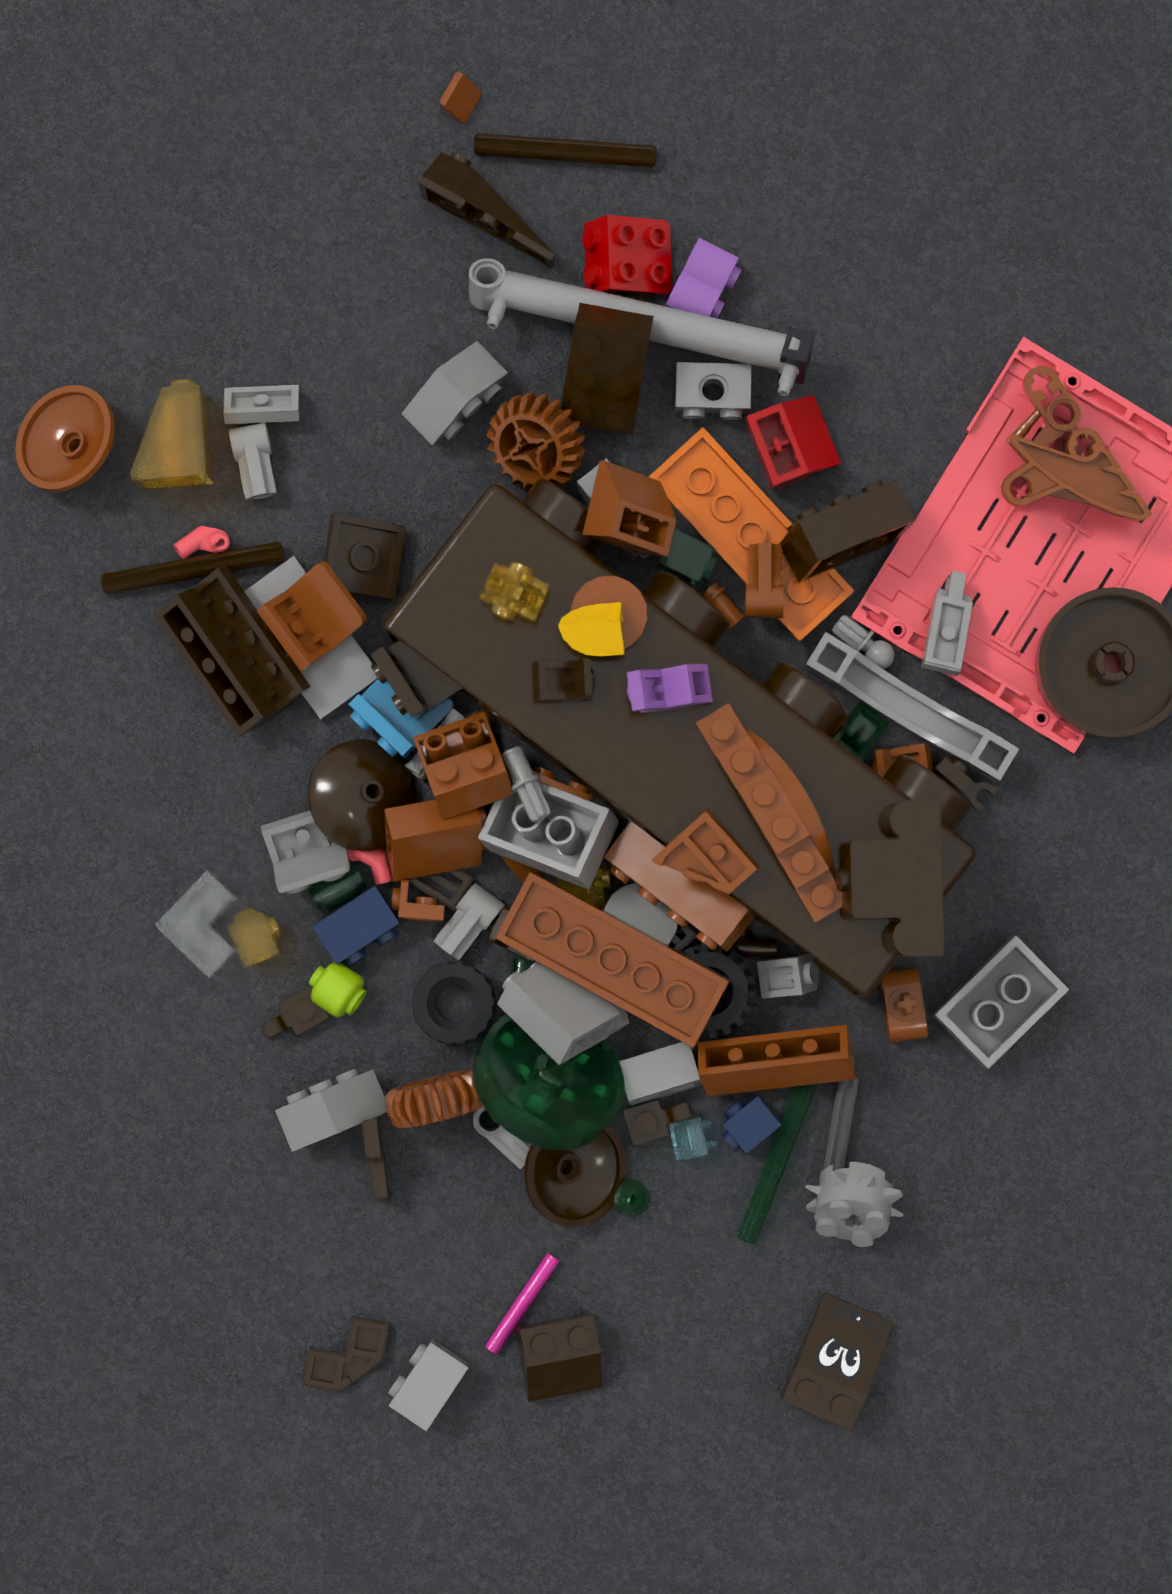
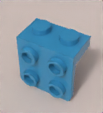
M377 679L362 696L358 693L348 704L354 710L350 717L365 732L372 727L381 736L377 743L390 756L394 757L399 753L405 759L416 748L413 736L433 730L453 708V702L448 698L417 719L411 718L409 713L403 716L391 699L396 693L388 681L382 684Z

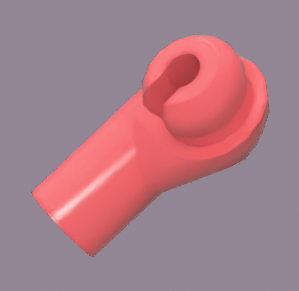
M200 526L173 544V547L182 559H186L197 550L213 553L224 552L229 548L230 539L223 530Z
M384 848L365 852L347 849L349 860L353 862L361 861L371 866L375 885L393 881Z

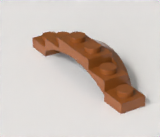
M729 703L697 721L695 725L768 841L813 922L816 923L842 907V892H838L836 887L833 857L825 829L807 792L789 766L763 739L742 726Z

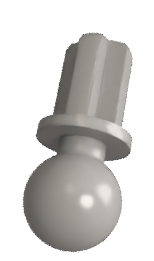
M847 615L840 617L833 626L832 631L834 634L858 652L862 650L866 658L882 669L888 668L893 663L895 657L893 647L883 640L873 641L871 639L874 633L873 630H870V632L866 631Z

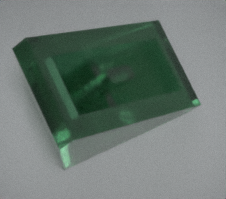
M858 702L851 711L849 720L835 736L834 740L862 761L889 723L869 707Z

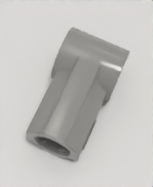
M266 423L229 429L232 452L235 462H238L245 499L258 500L276 495L277 489L270 459L272 448Z
M475 882L455 909L457 911L441 929L433 942L459 961L482 930H487L505 904Z
M488 1100L482 1108L474 1111V1127L479 1134L486 1137L513 1164L521 1169L525 1165L527 1153L535 1138L510 1116L499 1103ZM487 1109H493L501 1116L499 1124L491 1129L483 1127L479 1122V1116Z

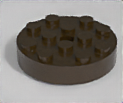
M1117 587L1101 588L1086 592L1063 606L1044 628L1035 657L1038 687L1045 703L1053 714L1076 732L1092 738L1106 740L1123 739L1138 735L1166 718L1172 711V614L1150 596L1135 590ZM1107 654L1115 655L1120 660L1121 668L1118 673L1104 672L1106 668L1103 661Z

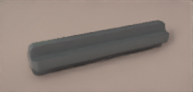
M857 1077L854 1080L837 1082L823 1170L830 1165H834V1170L844 1168L859 1083Z

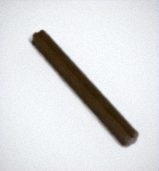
M483 133L475 134L473 146L476 155L654 167L657 157V148L654 145Z
M273 542L104 573L101 575V584L104 593L112 594L205 577L217 567L225 564L230 572L281 563L285 558L284 550L280 542Z

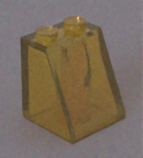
M193 380L171 381V387L161 388L130 472L131 481L139 490L214 484L207 395L200 384L194 385Z

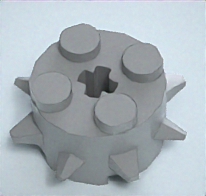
M850 1162L849 1168L834 1170V1165H830L821 1172L818 1185H805L806 1189L817 1194V1198L808 1203L806 1209L815 1213V1230L824 1237L834 1236L839 1239L849 1240L858 1247L871 1246L875 1238H879L887 1232L890 1216L903 1217L904 1215L892 1208V1203L903 1197L902 1191L894 1189V1184L885 1180V1172L882 1169L870 1164Z

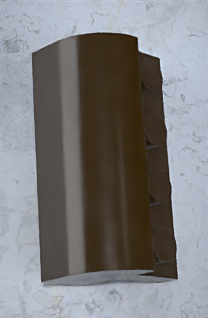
M226 564L217 567L194 588L177 594L154 614L239 737L260 727L291 706L296 698L311 687L281 643L258 614L257 609Z

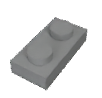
M299 385L225 388L223 411L225 424L299 421Z

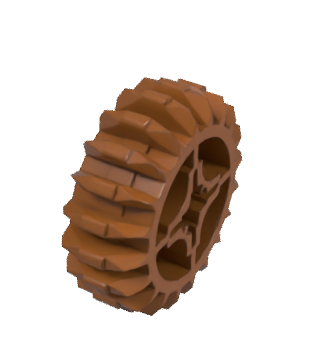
M533 392L526 393L523 397L519 394L508 402L503 403L498 408L497 413L492 416L489 422L492 427L486 434L492 440L487 450L496 453L492 463H500L502 465L501 476L510 474L513 477L512 485L523 482L525 492L530 490L538 479H546L558 487L570 481L574 477L573 474L580 469L583 463L580 458L584 456L586 451L580 445L586 435L576 432L581 421L570 420L569 416L572 409L562 411L559 408L560 399L549 403L547 393L541 394L538 397Z
M465 1069L420 1079L392 1089L385 1096L387 1101L386 1109L393 1126L398 1128L418 1127L455 1118L482 1108L488 1102L486 1094L488 1091L480 1071Z

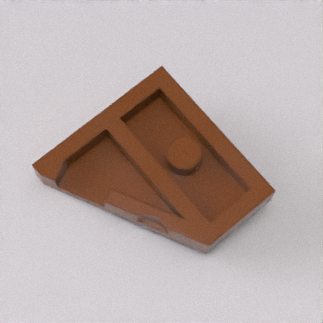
M709 809L651 859L659 866L665 865L684 873V876L706 882L712 888L727 894L734 891L760 867Z

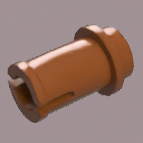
M715 582L701 595L728 619L729 627L726 629L728 631L745 614L724 593L725 587L722 586L720 588Z

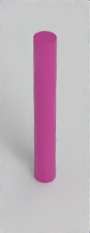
M547 1253L486 1343L485 1347L496 1355L498 1354L560 1262L555 1256Z

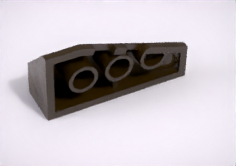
M441 152L418 182L422 199L552 268L555 263V254L493 188L470 167L472 163L455 152H452L451 156Z

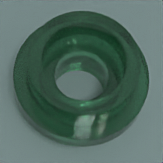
M634 1179L624 1181L618 1187L615 1194V1207L621 1215L626 1217L643 1214L650 1203L648 1189L640 1181Z

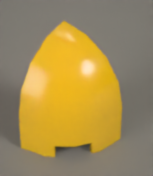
M622 602L583 606L570 611L561 618L558 624L562 638L572 649L591 656L624 655V639L621 626L623 621Z

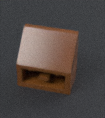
M600 461L582 535L639 555L668 557L677 519L661 481L607 461Z
M485 712L413 736L442 820L514 795Z

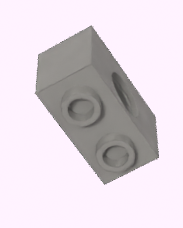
M676 363L675 412L683 413V418L703 419L705 418V413L720 414V419L740 420L742 419V414H749L751 405V364ZM714 383L722 388L723 396L719 400L711 401L704 397L702 389L707 384Z

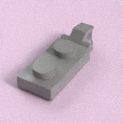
M951 571L950 577L948 576L946 579L945 589L938 588L931 608L921 668L958 676L961 671L973 602H970L971 596L963 594L967 575L965 573Z

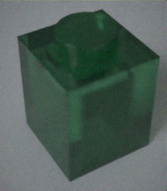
M674 529L668 557L661 556L658 561V567L698 586L701 577L707 580L710 578L718 560L712 557L714 547Z

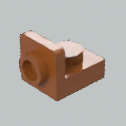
M401 880V888H393L391 910L399 911L398 919L443 923L444 906L437 905V898L415 897V903H407L409 880Z

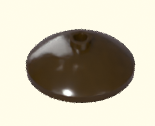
M365 739L346 741L328 750L314 766L309 778L307 792L309 809L320 831L333 843L348 850L365 852L386 847L384 809L415 804L417 799L415 782L411 772L405 767L406 763L398 754L394 757L390 756L376 741ZM367 786H371L375 790V797L373 799L366 794Z
M569 1114L550 1122L538 1133L532 1142L525 1160L524 1183L533 1207L548 1221L565 1227L585 1226L603 1217L616 1203L625 1183L627 1163L623 1144L614 1129L597 1117L587 1114ZM563 1161H565L566 1167L564 1171L561 1172V1164Z

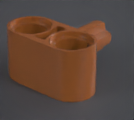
M918 968L889 971L880 982L889 1042L894 1043L927 1038V1022Z

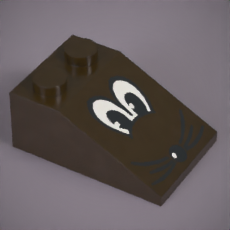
M824 1292L781 1391V1400L852 1431L868 1394L893 1322Z

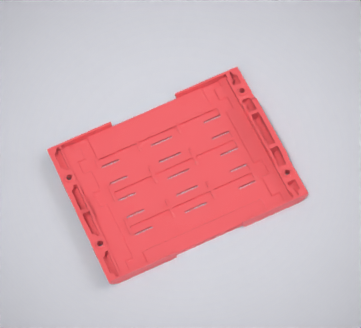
M1023 337L965 431L968 433L916 517V520L897 541L851 618L873 630L879 637L893 646L905 650L922 660L933 598L936 595V591L938 588L941 589L947 577L951 575V571L967 574L963 594L971 596L970 602H972L977 593L980 596L971 610L961 671L958 676L943 674L1015 717L1024 726L1040 736L1051 739L1074 754L1085 735L1074 731L1061 722L1045 703L1038 687L1035 672L1037 646L1043 630L1050 619L1074 598L1098 589L1110 568L1113 571L1102 588L1117 587L1135 590L1150 596L1160 604L1172 586V427ZM1037 366H1046L1057 374L1081 410V417L1076 425L1077 428H1089L1101 437L1106 445L1102 449H1108L1121 467L1117 471L1125 473L1136 489L1132 493L1139 494L1147 507L1153 497L1156 499L1150 509L1152 515L1144 519L1142 523L1139 520L1112 515L1088 504L1052 496H1045L1025 505H1013L1004 499L1001 492L1004 478L1025 464L1006 442V438L1011 436L1020 424L1035 410L1023 390V379L1029 370ZM1037 373L1033 375L1035 382L1031 385L1034 392L1041 390L1047 397V399L1040 401L1044 408L1050 401L1061 394L1058 390L1053 395L1049 393L1046 384L1050 380L1046 375L1041 378ZM1073 378L1076 381V385H1070L1068 379ZM1057 404L1052 411V417L1057 424L1066 425L1070 419V411L1066 406ZM1041 417L1032 426L1024 439L1031 441L1038 429L1044 428L1045 424ZM1067 433L1052 441L1047 447L1064 452L1063 443ZM1079 435L1076 438L1078 445L1074 450L1076 453H1080V455L1081 452H1084V456L1088 454L1086 447L1090 444V441L1085 438L1080 440ZM1020 477L1015 478L1010 485L1011 494L1017 499H1022L1028 494V483ZM995 499H998V503L994 507L993 511L986 520L982 529L979 531L977 528L979 527L980 523L982 522L983 518L987 514ZM1026 516V521L1024 522L1023 526L1021 527L1020 531L1018 532L1010 547L1007 548V543L1014 534L1023 517ZM1054 533L1056 536L1054 537L1047 551L1043 555L1039 564L1035 565L1034 563L1036 562L1045 545ZM1080 552H1085L1067 582L1064 583L1063 580ZM1008 611L1009 613L994 636L991 635L1004 612ZM894 627L901 628L902 632L900 635H896L893 632ZM1036 628V633L1032 637L1025 651L1021 653L1020 650L1024 646L1033 629ZM1107 654L1104 657L1103 663L1106 668L1104 672L1118 673L1121 668L1118 657L1112 654ZM1039 714L1045 717L1043 723L1037 721Z

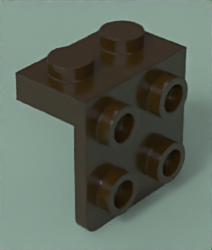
M397 641L388 648L382 646L370 654L375 661L371 665L373 672L382 684L388 681L396 693L391 699L403 716L409 713L411 718L417 719L463 689L459 684L401 641Z

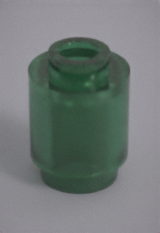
M353 861L349 862L350 870L341 878L331 882H325L324 880L313 883L314 886L308 889L318 909L325 906L330 912L359 896V891L367 887Z

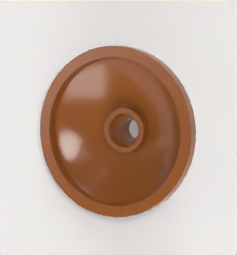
M68 385L57 388L38 400L25 416L16 439V460L23 476L36 487L49 492L67 491L91 478L107 458L114 439V417L108 402L93 389L81 385Z

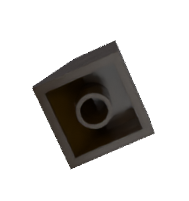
M583 1313L515 1327L528 1402L602 1388L601 1351L594 1315Z

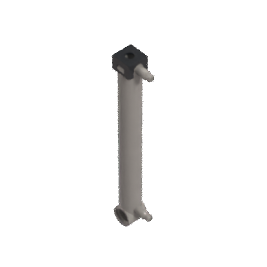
M489 258L477 260L469 269V300L476 308L489 311L487 325L491 329L498 328L506 308L575 324L579 304L585 303L654 316L650 341L777 370L779 371L778 379H780L778 393L781 396L789 395L794 382L804 384L812 357L814 332L789 327L787 334L505 270L499 261Z

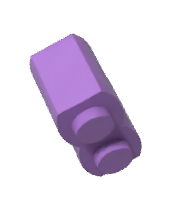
M699 238L665 306L718 318L725 304L719 298L725 287L732 290L742 270L736 267L739 257Z

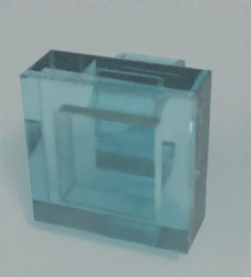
M700 1117L669 1123L676 1160L708 1155L707 1149L715 1147L716 1141H705L703 1129L712 1126L711 1121H701Z

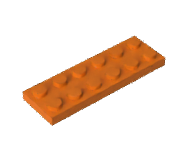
M703 427L649 476L652 479L661 481L670 504L745 585L749 583V544H779L788 533L787 528L792 525L790 520ZM781 548V584L784 586L783 618L777 619L800 642L854 593V590L835 569L798 583Z

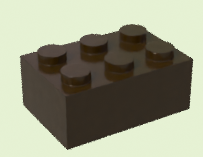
M585 303L579 304L561 404L562 411L572 409L569 416L571 421H581L579 426L627 435L633 434L654 316Z
M882 480L873 482L861 490L862 494L851 498L849 494L842 495L831 501L829 508L818 511L817 507H814L796 517L798 521L787 528L788 533L779 544H781V548L798 583L893 544L901 537L916 518L897 480L883 484Z

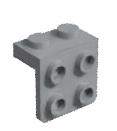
M310 810L261 826V832L273 863L275 882L279 893H297L315 882L322 880L325 882L335 881L350 870L347 849L333 843L320 831L313 820Z

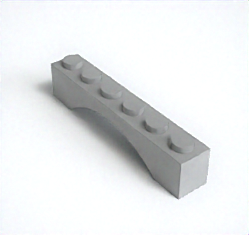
M827 632L824 633L804 666L806 670L947 755L957 758L964 765L994 783L1002 779L1019 750L1018 747L988 729L956 714L916 691L870 661L857 650Z

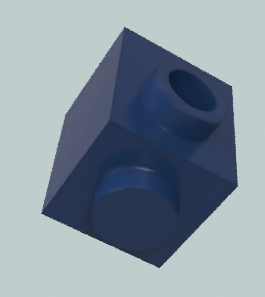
M755 1095L745 1104L741 1099L723 1113L727 1119L721 1124L725 1127L726 1131L721 1135L735 1152L742 1148L747 1154L778 1129L781 1124L761 1099Z

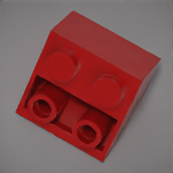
M814 395L782 402L746 416L745 426L771 492L841 465Z

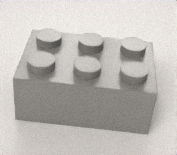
M508 772L507 774H508V777H509V780H510V784H511V787H512V786L514 785V783H513L512 778H511V776H510V774H509V772ZM540 782L538 784L551 811L550 815L543 820L530 821L518 792H513V796L494 802L478 836V839L489 851L589 890L604 858L603 856L619 825V820L609 808Z
M1015 935L1006 940L931 1015L983 1068L989 1069L1069 989Z

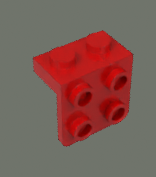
M605 215L584 223L582 243L585 247V269L583 279L587 289L609 294L623 291L665 295L672 291L670 225L667 221Z

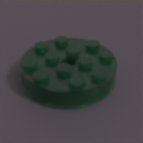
M508 1014L502 1016L491 1027L479 1046L473 1061L475 1089L491 1119L518 1139L545 1150H574L591 1144L607 1129L618 1113L624 1099L625 1082L622 1068L613 1050L605 1040L559 1065Z

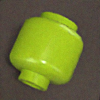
M333 962L327 968L320 965L309 981V985L313 987L311 992L312 1002L334 1017H342L346 1013L350 1016L354 1014L367 993L363 989V977L342 963L336 964Z

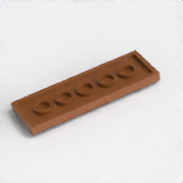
M534 871L529 872L495 937L497 940L693 1048L696 1046L731 981Z

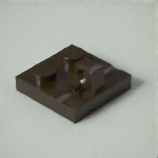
M333 513L330 518L324 561L329 564L349 593L390 601L395 600L406 526Z

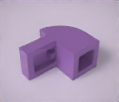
M685 664L665 669L627 672V695L631 701L632 711H640V713L656 712L713 702L707 664Z

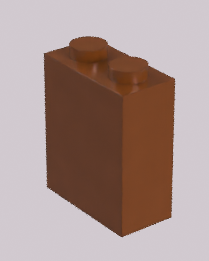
M435 800L384 809L386 853L394 882L482 865V850L487 849L478 839L487 819L483 806L444 820L441 818Z

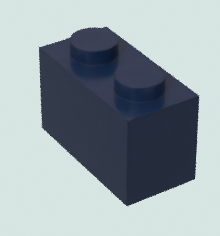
M373 886L312 926L335 963L339 964L345 961L349 967L367 955L364 948L376 941L381 946L398 935L395 928L401 922L393 910H391L378 887Z

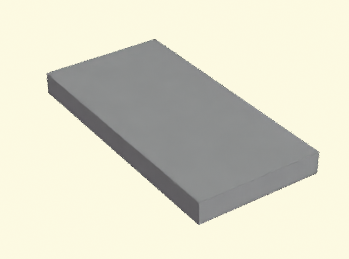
M292 556L244 592L258 610L265 603L288 590L306 572L295 556ZM352 635L303 671L299 669L311 686L302 695L320 720H323L378 679L371 668V661Z

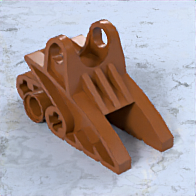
M1037 366L1029 370L1023 379V390L1035 410L1020 424L1011 436L1006 438V442L1025 464L1004 478L1001 485L1004 499L1013 505H1025L1045 496H1052L1088 504L1112 515L1143 521L1152 515L1140 495L1132 493L1136 489L1125 473L1117 471L1121 467L1108 449H1102L1106 445L1101 437L1089 428H1077L1076 425L1081 417V410L1057 374L1046 366ZM1036 373L1040 378L1045 375L1049 378L1050 382L1046 384V388L1051 395L1057 390L1061 394L1050 401L1044 408L1040 401L1047 399L1043 391L1037 390L1034 392L1031 388V385L1035 382L1033 375ZM1057 404L1066 406L1070 411V419L1066 425L1057 424L1052 417V411ZM1041 417L1045 424L1044 428L1033 441L1024 439L1032 426ZM1067 433L1063 443L1064 452L1047 447L1052 441ZM1079 435L1080 440L1085 438L1090 441V444L1086 447L1088 451L1086 456H1084V452H1081L1080 455V453H1076L1074 450L1078 445L1076 438ZM1018 477L1024 479L1029 486L1028 494L1022 499L1015 498L1010 492L1012 481Z

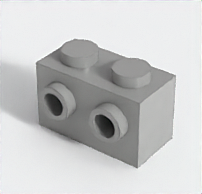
M433 1339L428 1346L420 1343L409 1360L414 1365L407 1378L399 1375L388 1392L393 1397L389 1407L425 1431L428 1430L470 1365Z

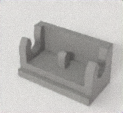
M684 1042L617 1062L630 1108L702 1086L691 1047Z

